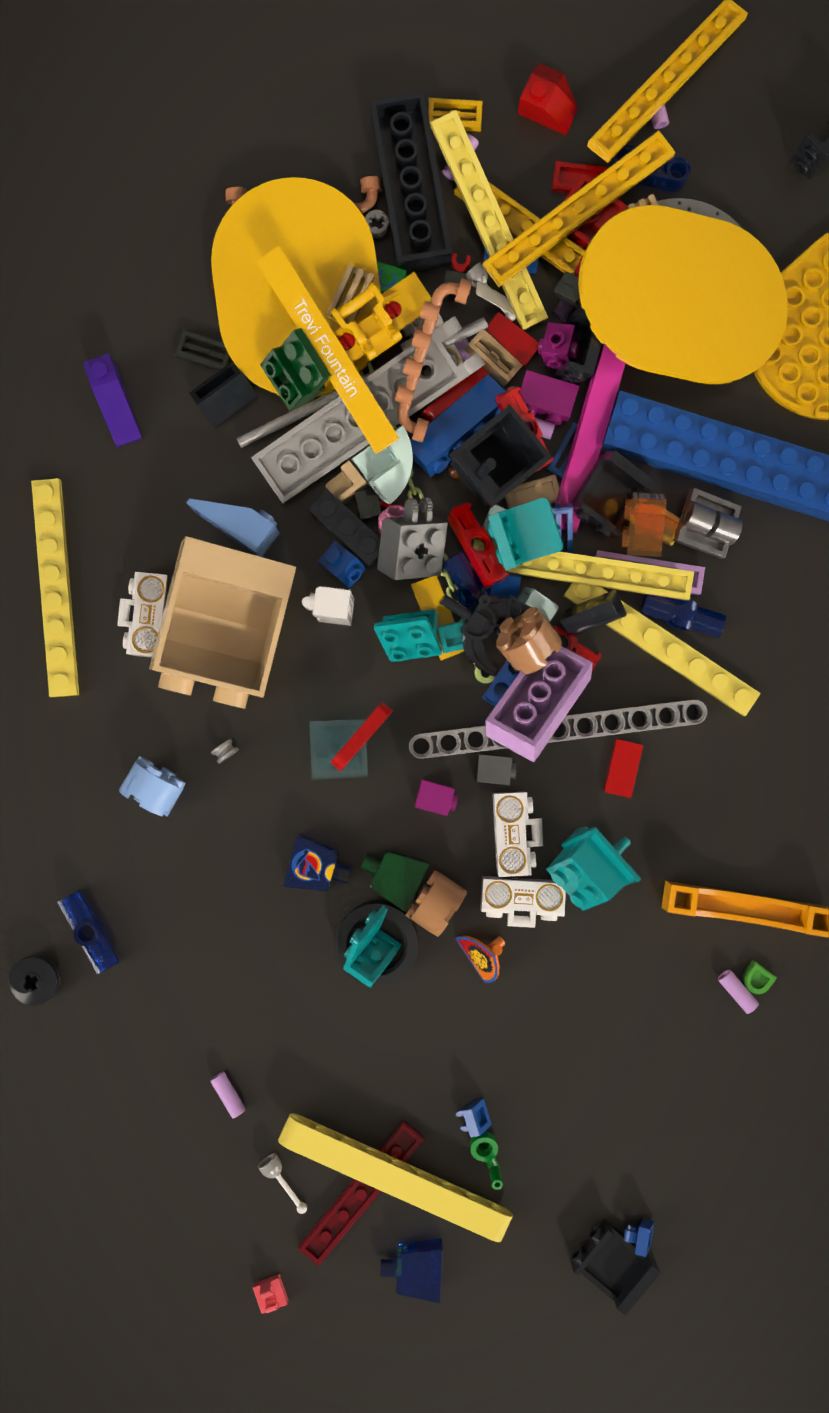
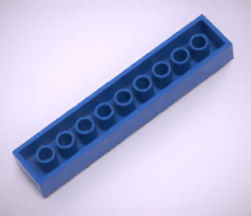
M620 391L615 398L600 451L615 450L626 459L829 521V455Z

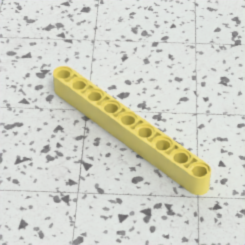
M291 1113L279 1136L278 1142L291 1151L492 1241H502L513 1217V1214L508 1209L301 1115Z

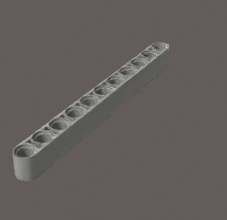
M686 700L567 715L561 722L564 728L562 735L559 737L552 735L548 743L695 725L705 720L707 708L699 700ZM691 704L698 710V715L694 720L689 719L686 714V710ZM663 708L668 709L671 713V718L667 723H663L659 718V713ZM636 711L641 712L644 716V722L639 727L635 726L632 722V715ZM608 715H613L617 719V726L613 730L605 727L604 721ZM581 718H585L590 722V729L585 734L579 732L577 728V723ZM486 726L418 734L409 742L410 753L420 759L507 748L486 736ZM477 731L482 735L483 742L479 747L469 745L468 736L471 732ZM445 735H451L456 740L455 747L450 751L444 750L440 745V741ZM419 738H424L429 743V749L424 754H418L413 749L415 740Z

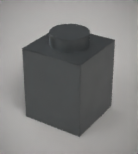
M478 754L476 782L510 785V779L515 780L516 763H512V757Z

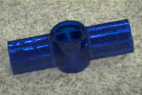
M462 551L442 563L458 588L456 592L458 602L466 608L472 610L475 607L480 593L491 594L492 587L487 588L483 585ZM505 619L496 620V627L500 626Z
M646 594L640 613L666 621L672 627L685 631L693 630L714 638L720 637L726 624V615L699 607L698 603L691 600Z
M80 890L57 902L73 930L75 942L82 946L97 974L120 962L104 933L103 923L96 919ZM85 925L93 929V938L85 936L83 932Z

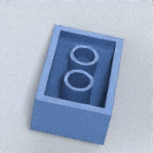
M189 499L186 502L195 513L256 556L263 558L280 534L276 528L277 523L274 521V518L262 509L257 513L252 508Z

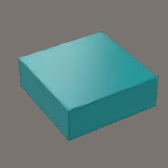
M464 620L437 627L443 654L463 649V633L460 628Z

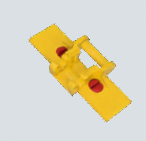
M415 272L382 294L374 283L371 282L367 285L368 288L346 304L337 310L336 308L330 310L337 323L332 330L352 362H355L363 355L366 356L368 361H371L402 339L399 331L420 317L424 301L430 302L431 296ZM373 298L375 299L377 305L373 308L374 312L357 324L355 321L349 324L345 323L344 318Z

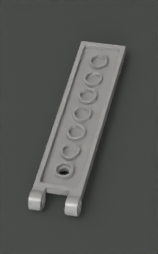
M455 316L433 331L423 366H430L432 371L429 376H423L420 373L409 409V416L485 365L477 352L456 366L443 346V341L462 329ZM410 346L363 379L393 427L399 424L397 417L399 402L394 400L399 384L403 386L406 384L408 375L403 374L407 357H414L416 351L414 346ZM339 396L251 458L283 504L369 445V442Z

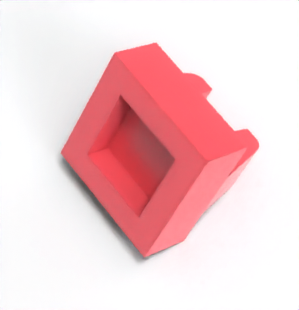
M280 1274L253 1284L252 1288L261 1314L269 1313L288 1305V1297Z

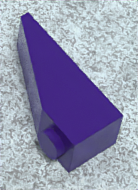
M108 353L83 362L91 388L116 447L143 439L115 360Z

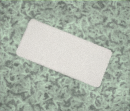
M477 281L476 294L510 314H514L506 296Z

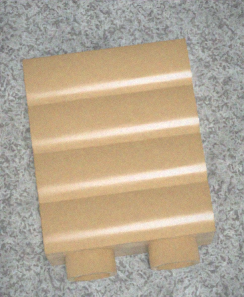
M186 536L180 545L149 668L150 670L162 672L158 688L191 695L194 681L216 686L213 701L243 709L246 708L249 694L263 698L296 567Z

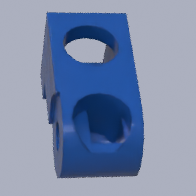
M506 660L481 699L495 707L521 670L515 671Z

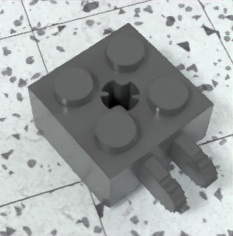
M413 498L406 499L403 517H387L382 521L377 570L394 580L441 576L448 522L432 515L433 504L430 498H422L419 507L417 500Z

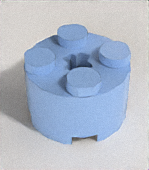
M139 756L119 788V792L127 799L130 795H133L134 800L140 803V807L159 816L164 814L168 817L186 783L177 778V774L169 769L162 767L159 770L153 766V762Z

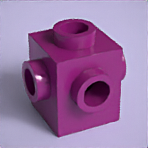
M548 323L545 336L540 339L538 353L542 355L545 366L559 369L567 361L573 362L574 358H578L580 343L575 325Z

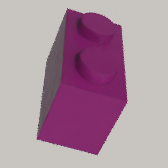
M526 370L520 393L528 410L532 411L534 417L539 415L545 417L548 422L561 425V423L567 424L579 386Z
M422 778L415 807L448 816L449 810L455 811L459 795L454 793L455 788L453 786Z

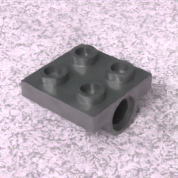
M696 488L689 489L673 541L720 559L725 558L729 545L737 541L742 530V520L738 519L742 506Z

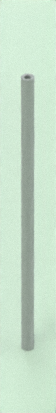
M482 317L462 327L460 331L443 341V346L447 348L488 328L485 318ZM376 370L362 376V378L365 379L367 376H369ZM336 390L329 392L238 437L237 441L240 447L243 448L320 410L339 397V394Z

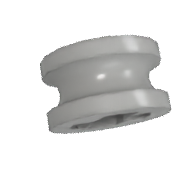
M381 210L370 211L366 215L365 220L370 228L372 237L380 239L388 233L389 219ZM375 219L377 222L383 221L381 222L382 228L378 229L376 226L371 228L372 220Z
M228 739L211 752L212 755L218 757V764L239 750L237 747L232 746V739Z

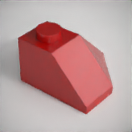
M540 63L531 73L520 97L518 114L567 136L578 111L576 102L565 74Z

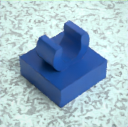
M484 1098L475 1099L467 1107L461 1108L456 1113L457 1117L464 1116L465 1123L460 1128L462 1131H469L470 1137L480 1136L492 1125Z
M644 1218L639 1227L628 1224L625 1229L623 1240L629 1243H636V1255L647 1256L651 1248L655 1221Z

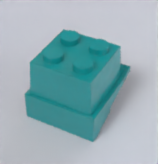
M585 826L577 828L561 844L564 849L546 869L551 874L552 880L566 891L570 896L571 902L581 908L582 911L609 901L624 886L641 880L621 856L630 845L629 839L623 836L612 846L596 827L587 828Z

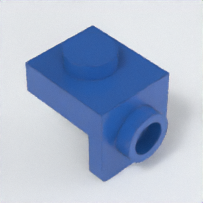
M336 541L318 559V562L347 588H350L357 582L366 570V567L352 553Z

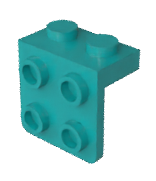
M543 497L488 516L490 521L487 523L488 531L491 537L496 539L498 545L496 555L501 565L504 564L505 570L515 568L524 562L547 556L563 549V542L548 498Z
M384 905L378 912L374 909L365 921L367 925L363 930L358 928L349 941L351 945L344 954L347 960L343 969L369 988L372 987L402 946V944L380 930L388 908Z

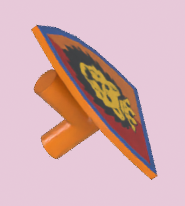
M457 936L455 939L483 982L491 983L495 981L499 975L500 968L498 955L502 953V947L505 945L504 940L498 936L488 945H485L471 936Z

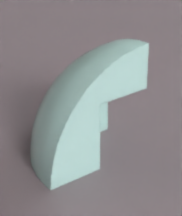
M404 426L394 429L400 439L380 453L376 454L369 444L347 459L364 478L367 485L373 488L376 495L378 494V498L388 504H391L404 490L412 470V446Z

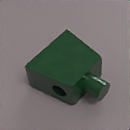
M386 850L382 860L367 854L360 869L375 875L370 884L373 890L401 910L407 912L428 869L429 862Z

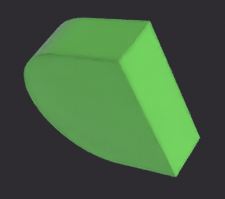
M754 960L751 961L742 976L743 985L754 994L767 992L777 979L776 976Z

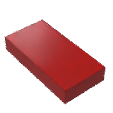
M555 161L551 192L569 194L584 173L593 180L609 167Z
M500 312L496 314L489 323L488 328L485 329L487 333L523 365V368L527 366L538 351L539 342Z
M615 739L603 792L628 798L632 797L643 745Z

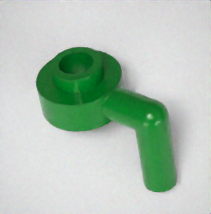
M485 1131L480 1136L471 1137L470 1150L476 1160L486 1162L490 1172L492 1187L498 1190L502 1188L503 1182L500 1166L495 1158L498 1152L497 1140L492 1133Z

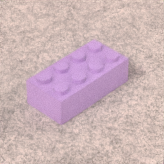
M562 646L558 653L553 651L545 659L548 662L545 667L530 674H524L520 671L486 719L487 737L532 762H535L591 680L593 662Z

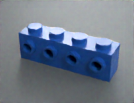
M489 374L428 425L423 443L410 440L413 460L430 478L435 473L442 472L448 466V463L451 461L448 455L501 412L495 397L500 393L507 392Z

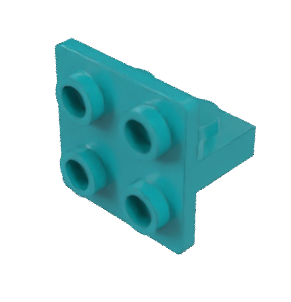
M435 609L383 616V622L374 624V630L391 662L428 658L442 654V648L436 637L438 614Z

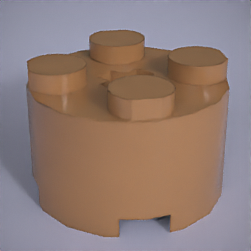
M535 607L527 609L514 620L512 618L504 620L499 626L501 633L496 641L498 650L515 671L521 670L524 674H530L545 667L548 664L545 659L553 651L558 653L562 644L561 637L545 616Z
M434 870L426 882L428 885L424 884L416 896V901L412 903L405 916L431 934L439 937L449 924L448 921L454 912H457L467 891Z

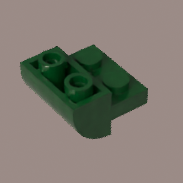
M302 328L293 330L283 344L272 349L260 364L289 411L303 406L318 396L326 388L324 383L331 377L330 372Z

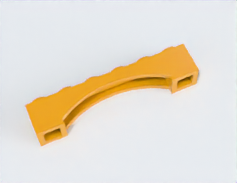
M665 881L661 908L667 912L742 921L829 938L828 906Z

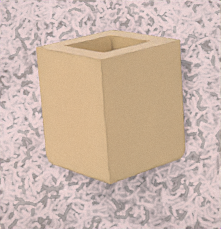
M350 461L340 467L342 472L326 484L329 492L344 505L354 498L355 492L363 491L367 487L366 481Z

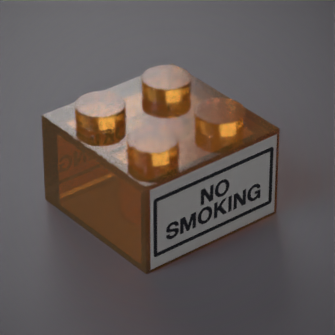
M632 492L631 499H626L624 519H629V527L623 526L622 547H627V555L661 557L667 502L665 494Z

